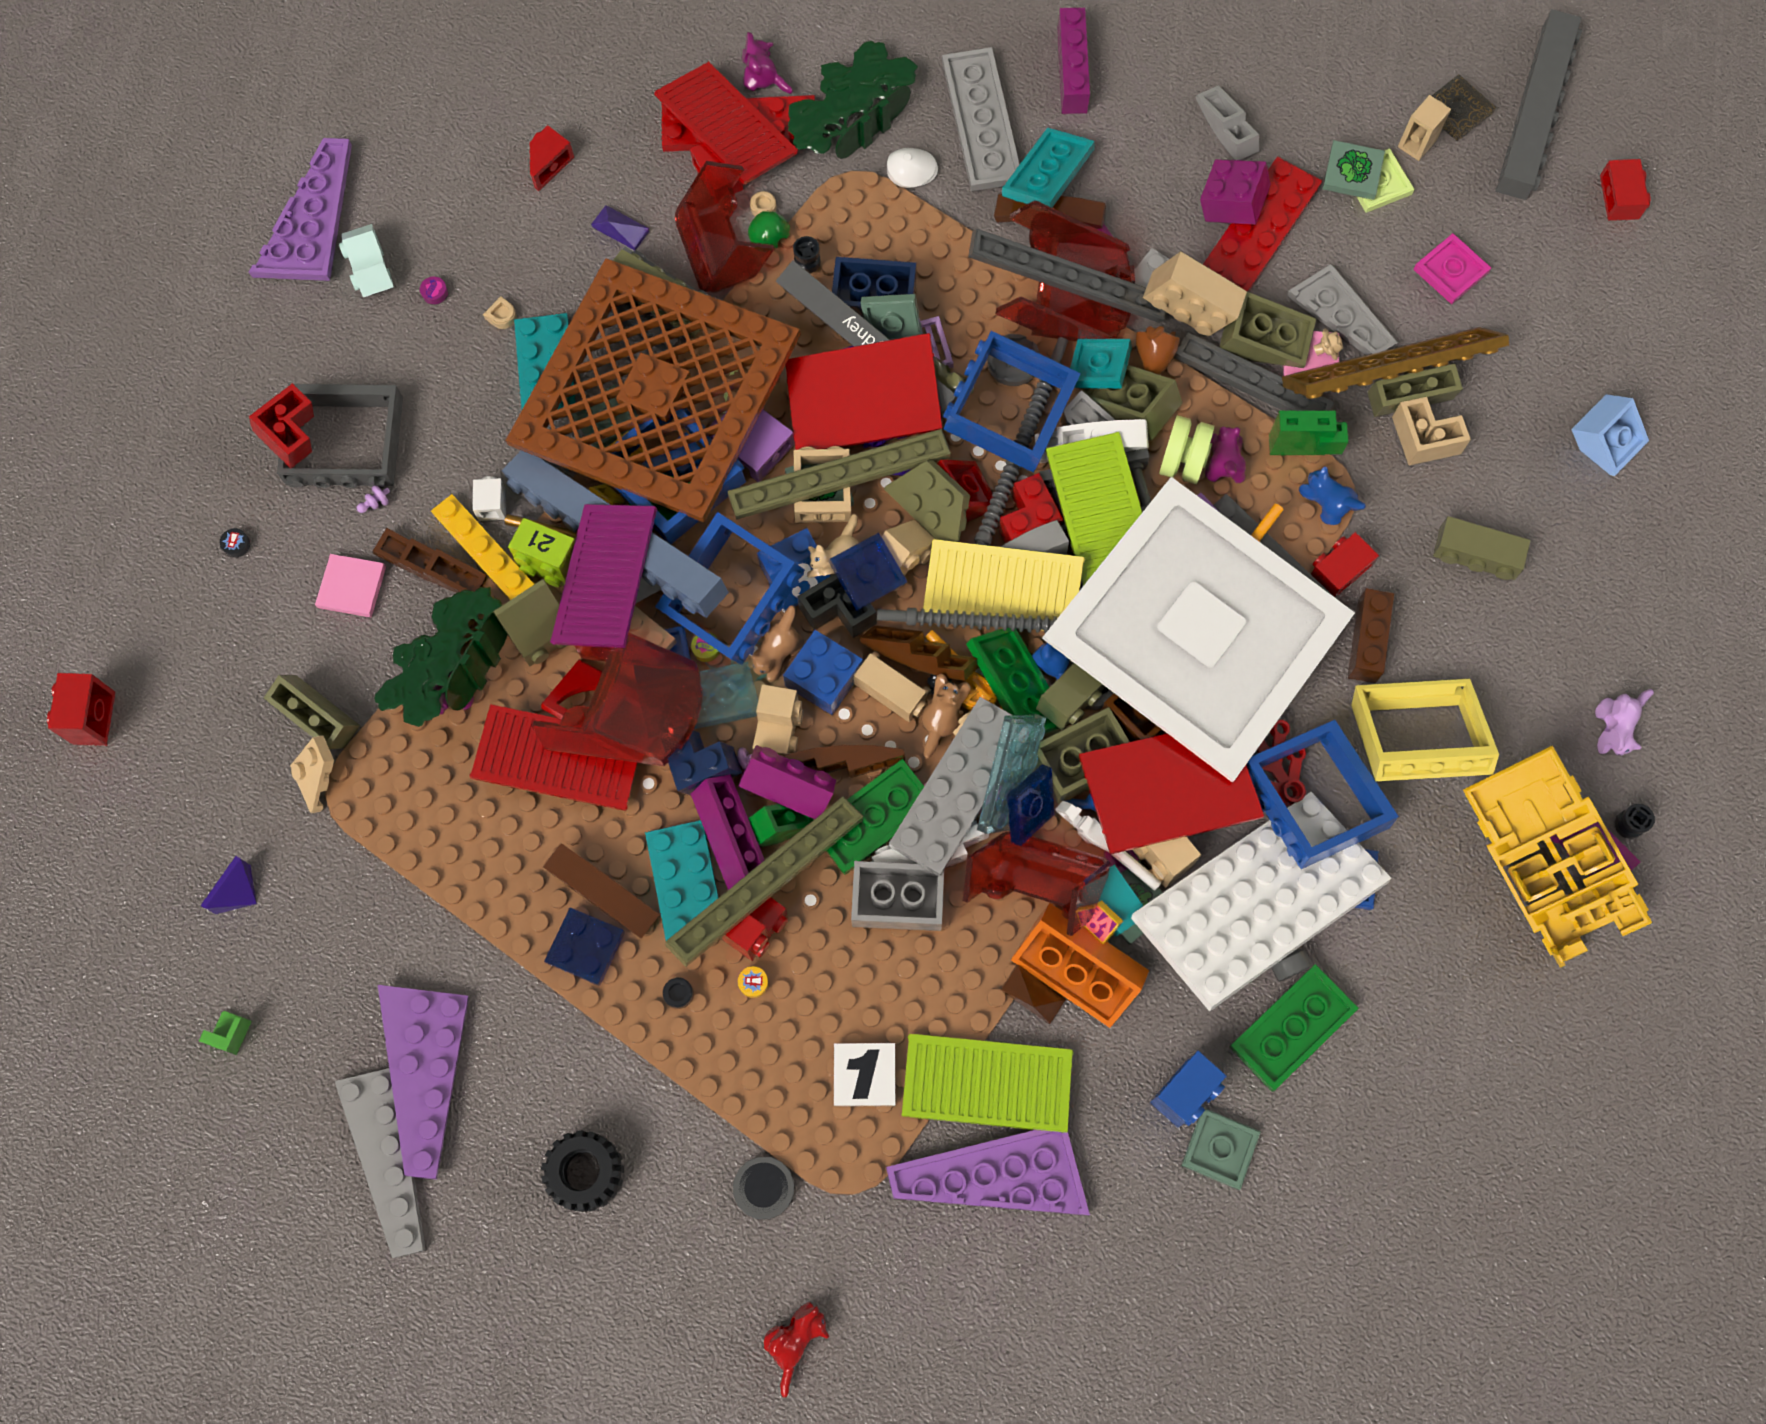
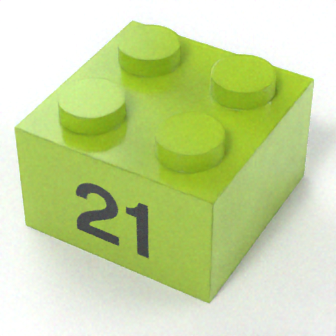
M523 518L508 546L514 561L519 566V570L530 577L538 575L554 587L565 585L575 539Z

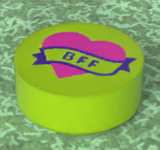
M695 636L691 642L692 652L699 661H712L720 653L698 636Z

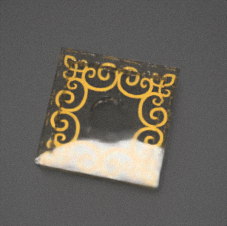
M1460 74L1432 95V97L1442 101L1451 109L1443 129L1456 141L1460 140L1489 117L1496 108Z

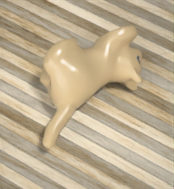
M856 514L850 517L841 536L833 540L826 549L821 545H817L816 549L812 546L808 547L811 553L810 566L813 568L808 571V578L837 573L845 567L853 569L862 567L865 564L866 554L862 551L859 541L852 537L857 526Z

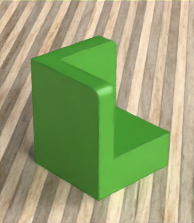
M223 1011L213 1033L203 1030L199 1042L237 1055L252 1021Z

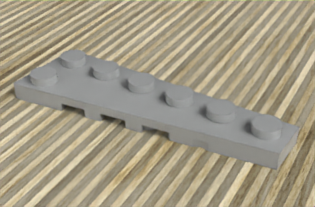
M389 1068L335 1081L392 1258L426 1251L415 1178L404 1175Z

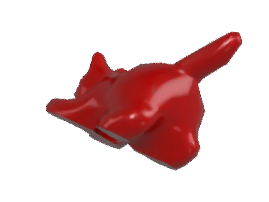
M807 1302L794 1313L789 1326H775L766 1333L764 1338V1349L769 1352L777 1365L783 1370L780 1390L784 1398L789 1394L794 1367L801 1359L809 1341L816 1337L829 1338V1334L826 1331L824 1314L819 1312L818 1307H813L811 1302Z

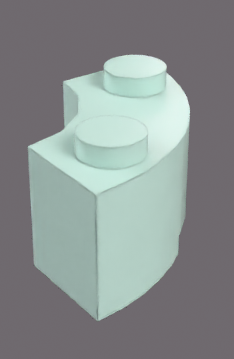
M370 224L342 233V243H339L344 258H349L353 271L350 279L355 291L360 290L362 296L366 297L393 288L389 269L386 268L383 259L384 254L373 225Z

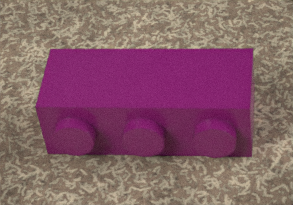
M756 745L742 774L739 787L816 819L825 811L833 795L836 779L824 771H815L808 768L796 759H788L778 755L771 748H762Z

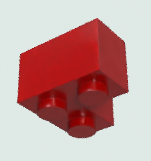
M293 383L249 416L252 431L290 468H293L312 453L310 438L300 429L314 417L312 402Z
M1040 473L1014 483L1012 498L1018 510L1000 517L999 532L1006 544L1020 535L1057 520L1060 525L1063 524V518Z
M770 897L725 934L722 939L749 960L753 961L756 956L760 958L770 946L768 940L774 932L778 934L788 921L786 918L787 910Z

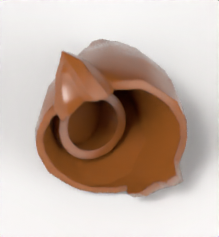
M1149 326L1145 332H1137L1136 346L1142 360L1143 370L1161 375L1171 363L1178 350L1180 338L1176 337V332L1166 333L1162 326L1156 329Z

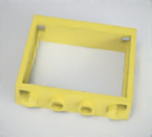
M1470 679L1355 686L1351 706L1375 781L1492 775L1494 773L1499 752ZM1458 705L1474 746L1383 752L1370 711Z

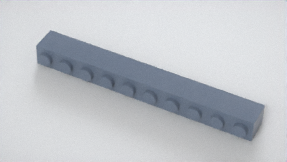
M520 451L502 470L508 479L506 484L513 492L525 494V498L535 507L541 505L551 518L555 520L560 518L563 520V524L574 533L579 528L584 504L610 505L543 459L524 451ZM651 533L642 578L651 586L655 584L660 586L663 593L670 599L678 598L682 601V605L692 614L698 612L707 618L729 593L722 579L654 533Z

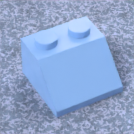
M1606 394L1571 429L1580 451L1612 476H1615L1649 441L1634 399Z

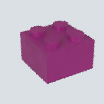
M1215 159L1200 198L1205 222L1256 225L1271 185L1266 162Z

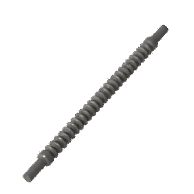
M1063 337L1058 338L1050 359L1061 364V359L1068 344L1067 339ZM1039 379L1040 382L1036 385L1037 388L1031 397L1032 401L1029 402V407L1026 409L1027 414L1024 415V420L1021 422L1022 426L1018 430L1019 433L1016 434V440H1014V442L1027 448L1030 447L1031 437L1035 435L1034 431L1037 430V424L1040 423L1039 418L1042 417V412L1045 410L1044 405L1047 404V399L1050 397V392L1053 389V385ZM1006 460V465L1003 467L1004 472L1000 474L1001 478L998 480V485L995 486L996 492L992 494L993 498L990 499L991 505L987 506L988 511L985 512V518L982 519L983 525L979 526L980 531L976 533L974 538L975 543L978 545H991L992 536L995 535L994 529L998 528L997 522L1000 521V516L1003 515L1002 509L1006 508L1005 502L1009 500L1008 496L1011 495L1010 489L1013 488V483L1017 480L1016 476L1019 475V469L1022 468Z
M907 608V611L877 610L878 621L906 622L908 626H915L916 623L924 626V623H928L929 627L934 623L937 624V627L945 624L946 628L952 624L954 628L957 625H961L963 629L968 625L970 629L978 626L979 630L982 629V626H985L987 630L990 627H994L996 631L999 627H1002L1003 631H1006L1007 628L1015 631V628H1018L1020 632L1023 629H1027L1028 632L1035 629L1036 633H1039L1040 630H1044V633H1046L1057 620V616H1054L1053 619H1049V616L1041 619L1040 615L1036 618H1032V615L1025 618L1023 614L1020 617H1016L1015 614H1012V617H1008L1007 613L1003 616H999V613L991 616L990 612L987 615H983L982 612H979V615H975L974 611L968 615L966 611L958 614L957 610L951 614L949 610H946V613H942L940 609L935 613L933 609L925 612L924 608L921 611H917V608Z

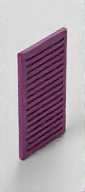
M584 504L550 641L553 645L625 648L657 512L655 506Z

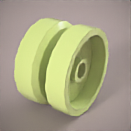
M1177 415L1159 474L1173 478L1177 474L1180 462L1185 463L1182 472L1183 481L1197 485L1202 468H1205L1212 446L1210 442L1215 426L1200 422L1196 427L1193 438L1188 437L1192 425L1191 419Z

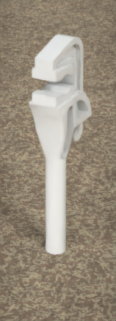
M1062 801L1055 810L1077 829L1078 835L1086 843L1093 844L1109 852L1100 823L1090 816H1083L1082 818L1079 815L1082 811L1079 807ZM1126 851L1111 854L1153 890L1160 886L1161 881Z

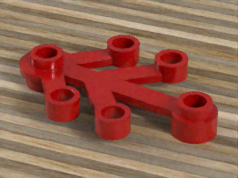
M1278 720L1270 730L1273 736L1272 747L1286 741V736L1290 732V726L1287 721ZM1278 724L1283 727L1282 734L1277 731ZM1263 740L1256 751L1261 753L1270 748L1265 740ZM1305 748L1298 751V758L1294 757L1293 754L1286 756L1290 761L1288 774L1282 768L1283 758L1262 767L1263 771L1271 773L1277 781L1270 782L1286 806H1291L1295 802L1301 801L1306 794L1304 784L1299 781L1302 760L1306 756ZM1287 788L1293 791L1292 797L1288 796Z

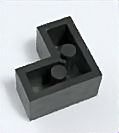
M846 567L797 596L799 609L814 630L838 616L851 636L855 638L877 624V612Z

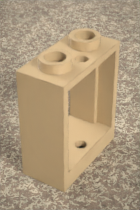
M832 446L828 449L802 447L799 450H794V472L801 470V465L823 464L850 456L849 449ZM850 487L843 489V501H800L794 503L795 523L848 522L851 517Z

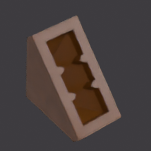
M1016 965L1000 989L1047 1024H1051L1066 1000L1019 965Z

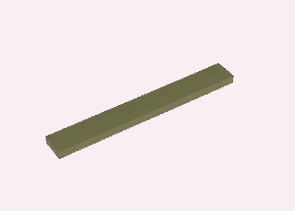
M940 429L729 490L728 496L735 518L738 520L913 469L925 461L933 460L937 462L950 458L951 453L944 433Z
M844 797L840 798L666 941L665 946L687 967L863 820V815Z

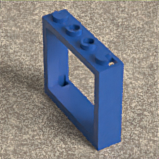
M991 331L986 342L981 340L976 348L975 354L979 355L977 360L971 359L965 370L964 375L968 376L966 382L960 380L953 396L957 397L955 404L949 402L943 415L947 419L943 430L1034 473L1081 373ZM989 355L1061 389L1032 450L960 416Z
M687 408L676 411L678 419L691 415ZM671 414L668 422L658 419L660 427L674 419L673 415ZM653 420L639 424L641 433L656 428ZM692 423L685 427L691 434L699 431L697 423ZM635 427L622 437L623 441L637 436ZM707 436L706 438L710 446L712 439ZM700 439L699 442H700V443L704 446V448H705V444H704L703 439ZM641 444L628 448V455L638 449ZM616 451L611 453L621 458H624L622 451ZM738 459L732 466L711 511L729 497V490L739 488L746 482L742 472L744 466ZM615 488L632 506H653L646 498L623 489ZM657 510L653 528L671 545L699 520L678 512L667 521Z
M717 512L689 554L690 558L709 569L733 532L782 564V569L730 647L682 615L680 611L684 606L678 598L672 600L663 594L655 607L731 660L743 665L749 654L752 655L754 653V647L759 639L768 632L770 622L776 613L784 608L786 598L792 589L799 585L797 581L805 569Z
M1336 720L1252 756L1246 764L1262 811L1270 819L1274 833L1281 837L1285 843L1289 857L1293 856L1300 869H1304L1390 829L1399 817ZM1321 742L1371 820L1311 847L1262 767Z

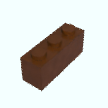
M1366 588L1358 599L1347 678L1376 684L1383 675L1394 593Z

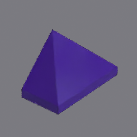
M607 205L604 206L591 224L592 228L633 250L638 248L649 233V228Z
M235 856L201 906L214 914H219L257 904L251 865Z

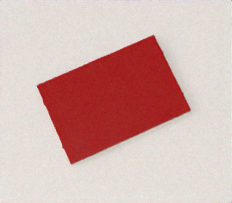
M930 333L788 359L785 365L786 382L788 383L795 450H799L802 447H813L815 449H828L832 446L847 447L933 432L940 429L943 430Z
M1169 734L1079 754L1084 777L1087 781L1110 855L1264 818L1258 795L1246 765L1237 778L1231 782Z

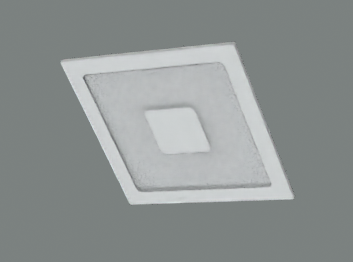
M1170 477L1042 639L1233 782L1355 612L1185 486Z

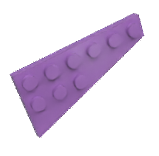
M323 138L310 161L311 167L305 178L301 177L297 184L298 190L295 196L290 197L274 225L271 239L267 245H263L259 252L261 257L257 264L252 265L249 274L252 278L330 281L352 147L349 139Z
M378 985L404 1175L407 1177L437 1180L469 997L466 995Z
M1033 1130L886 1167L893 1199L1090 1215L1068 1132Z

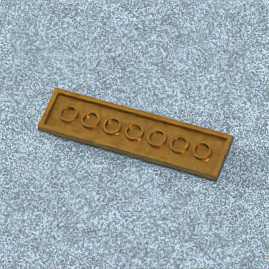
M1478 327L1282 376L1283 387L1294 391L1295 394L1305 395L1308 399L1319 398L1323 396V392H1342L1348 390V386L1355 384L1358 386L1370 385L1374 379H1394L1399 376L1398 373L1406 371L1407 373H1417L1423 371L1426 366H1445L1449 364L1450 360H1469L1474 358V354L1478 353L1493 354L1498 352V348L1509 346V335Z

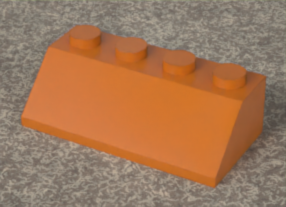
M1051 903L1047 905L1011 958V961L1109 1028L1112 1027L1142 990L1149 973L1147 968L1109 942L1102 944L1086 927Z

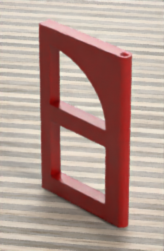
M580 659L541 704V709L639 763L674 717H676L677 713ZM586 691H603L613 694L591 722L559 704L575 694ZM625 701L657 718L635 746L603 729Z

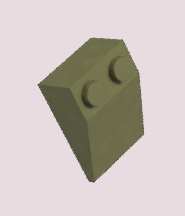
M1247 292L1238 319L1224 327L1219 347L1245 360L1304 368L1316 318Z
M1127 365L1122 389L1085 388L1083 390L1085 394L1115 420H1147L1148 440L1150 441L1154 439L1182 404L1176 380Z
M543 579L493 611L529 667L533 664L544 662L549 657V654L557 648L568 646L553 645L550 642L559 604Z

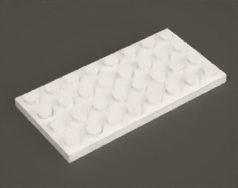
M1312 792L1305 795L1301 801L1295 802L1287 808L1311 847L1347 831ZM1269 820L1134 912L1131 919L1205 1007L1211 1011L1387 885L1391 877L1359 843L1304 869H1300L1293 856L1289 857L1285 843L1281 837L1274 833L1271 821Z

